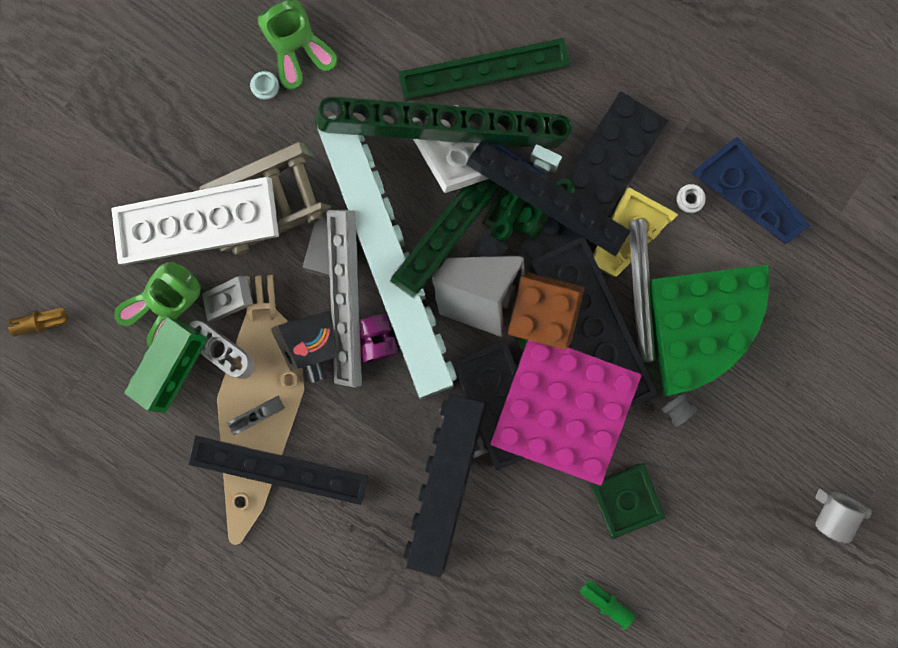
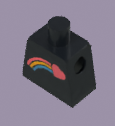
M330 311L271 328L272 334L291 371L305 367L309 383L327 379L322 362L336 357Z

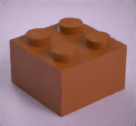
M529 272L520 279L508 334L566 350L572 342L585 287Z

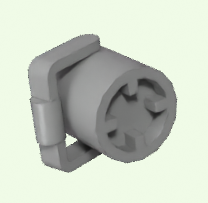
M821 488L818 489L815 498L825 505L815 522L816 527L823 534L843 543L852 542L863 519L870 518L871 509L846 494L829 492Z

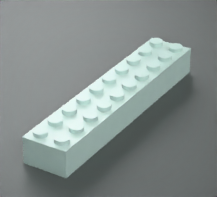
M333 115L327 118L336 119V116ZM318 129L348 210H355L358 237L420 399L422 400L453 388L452 381L456 380L457 377L451 361L445 363L442 354L446 353V348L441 335H434L432 327L436 326V322L430 306L423 307L421 300L426 299L423 288L415 298H412L389 282L392 275L408 257L409 251L402 252L401 247L405 246L404 238L399 225L392 226L391 221L395 219L394 212L388 197L384 199L381 197V194H384L385 191L378 171H371V168L375 167L368 144L361 145V142L365 141L364 136L325 133Z

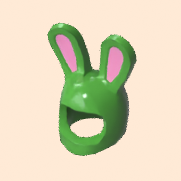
M299 0L282 1L258 16V25L262 33L277 52L279 79L285 88L289 90L296 89L302 83V73L294 50L300 47L305 49L309 57L321 70L330 71L337 65L338 58L335 52L313 34L307 14Z
M174 262L164 263L153 273L142 293L122 302L115 309L114 317L120 325L130 326L149 309L159 315L146 338L147 345L150 347L158 334L159 327L164 323L167 317L177 319L200 296V283L183 266Z

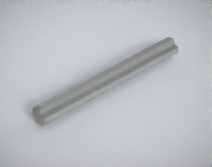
M634 219L629 221V230L631 231L629 236L637 348L643 362L655 361L646 221L644 219Z

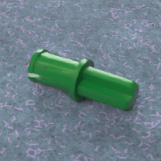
M592 580L586 581L581 587L580 593L600 609V614L603 615L605 613L624 630L631 625L636 615L619 603L614 594L609 595Z

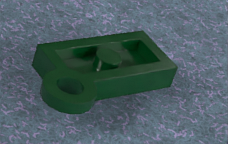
M561 179L556 183L562 189L568 186L566 191L572 195L574 194L575 184L570 179ZM525 202L512 226L516 232L536 239L550 216Z
M501 188L482 221L483 225L491 229V236L503 242L510 237L513 231L512 225L525 201L505 188Z

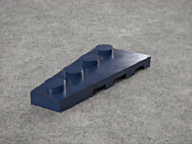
M738 136L691 172L698 180L784 244H787L810 226Z

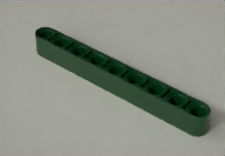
M326 97L323 99L314 118L317 128L325 133L478 144L484 140L493 145L535 147L537 144L550 149L560 146L573 131L570 119L561 114L345 97ZM330 111L334 113L336 119L327 118L323 112ZM359 113L363 115L366 121L357 120L353 114ZM383 116H390L394 123L386 122ZM412 118L420 119L423 125L415 124ZM441 120L448 121L451 127H445ZM469 122H474L479 130L472 128ZM497 124L504 126L506 132L500 130ZM525 126H528L529 128H531V130L533 131V134H532V133H529V132L525 129ZM552 128H555L559 132V135L555 134Z

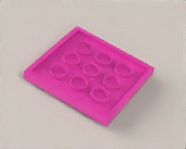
M528 340L490 445L601 486L641 374L568 347L564 350Z

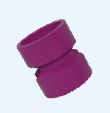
M380 314L359 320L360 341H362L360 348L363 363L374 362L399 354L395 337L389 335L392 331V326L388 314ZM380 337L381 343L374 345L372 339Z

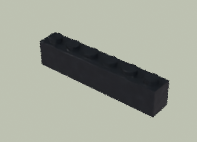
M450 394L449 399L444 398L440 415L444 416L442 426L437 427L435 430L433 444L437 446L434 456H429L425 470L426 473H430L427 485L422 484L418 497V501L422 502L420 513L416 512L414 514L411 524V530H415L413 541H408L404 552V558L408 559L406 564L408 569L439 578L445 572L487 402L457 394Z

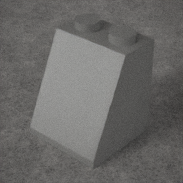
M519 256L446 258L441 268L435 271L432 278L439 315L502 337L512 318L520 279L525 275L524 258Z

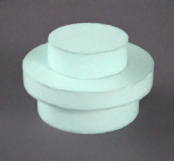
M262 71L254 75L250 87L257 98L268 100L277 94L279 82L271 72Z

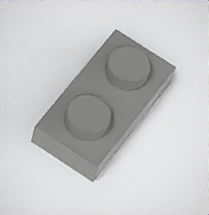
M238 276L202 293L207 321H218L253 305L247 276Z

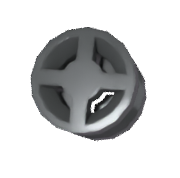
M683 392L677 394L664 404L661 410L663 413L670 415L672 418L671 423L674 427H677L692 417L698 411V408L687 401V395Z

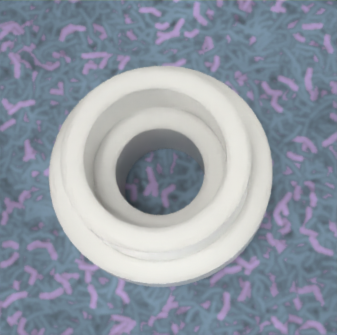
M689 184L679 190L676 201L679 208L684 212L695 213L704 206L706 196L699 186ZM687 195H692L695 198L694 204L686 201Z

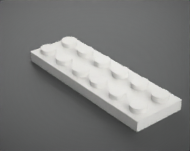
M268 177L112 208L119 265H128L279 237L272 179Z

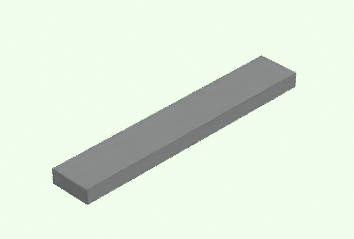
M327 210L331 318L336 357L333 358L334 384L358 387L362 386L355 210Z

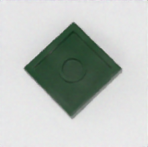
M644 463L604 478L601 486L595 483L589 484L611 539L666 518Z

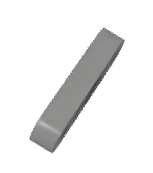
M193 321L189 324L209 338L200 352L204 357L231 377L246 379L252 375L255 368L252 356L209 324L201 321ZM223 342L225 346L224 353L216 358L214 348L218 343ZM232 358L241 361L243 365L241 370H238L239 367L230 361Z

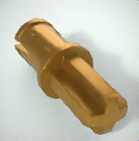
M65 308L41 313L36 310L32 312V315L9 319L8 325L13 324L14 326H9L8 330L13 337L35 331L43 333L44 329L65 325L69 317Z

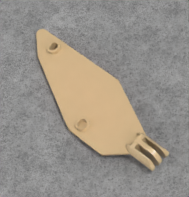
M273 274L267 275L269 303H264L262 277L259 275L255 276L257 304L246 307L247 312L236 341L238 347L252 356L255 368L252 375L246 379H238L225 373L217 396L220 441L282 455L304 393L303 367L291 371L283 357L271 328L288 321L276 310ZM247 276L249 288H250V291H251V297H252V289H251L250 276ZM234 358L230 360L239 367L238 370L243 368L240 360ZM279 395L285 409L233 436L227 422ZM223 473L228 539L231 544L238 545L263 511L272 484ZM238 496L244 497L246 504L241 507L237 506L235 498Z

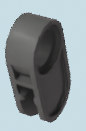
M278 395L227 422V425L231 428L234 436L280 412L285 407Z

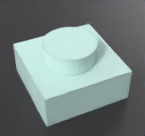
M536 144L531 154L530 162L534 163L533 166L542 172L548 173L551 171L555 173L562 156Z

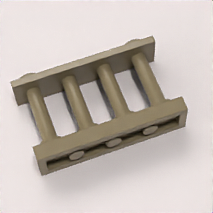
M300 142L199 187L200 190L264 177L271 178L274 200L281 218L277 221L279 234L305 222L309 224L319 222L325 218L324 214L327 213V210H333L331 205L316 202L304 168L305 161L313 158L314 155L311 146ZM288 168L293 169L306 209L291 214L279 179L280 172ZM263 240L221 247L220 250L221 252L233 253L234 256L241 255L250 251L249 246Z

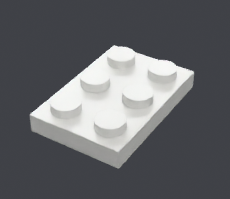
M412 118L415 124L423 125L420 119ZM441 120L445 127H451L448 121ZM413 139L444 193L489 179L466 165L468 158L479 145L478 143Z

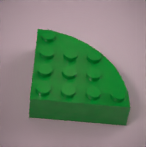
M768 265L658 278L650 281L653 331L663 397L691 391L712 382L732 368L748 350L759 332L767 309L770 288Z

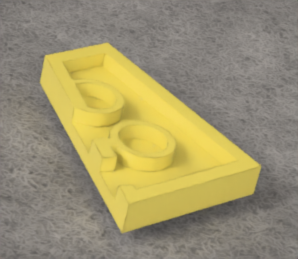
M627 188L611 219L629 229L630 220L644 219L646 221L648 244L678 214L637 191ZM629 235L616 256L597 246L593 256L600 271L614 278L631 263Z

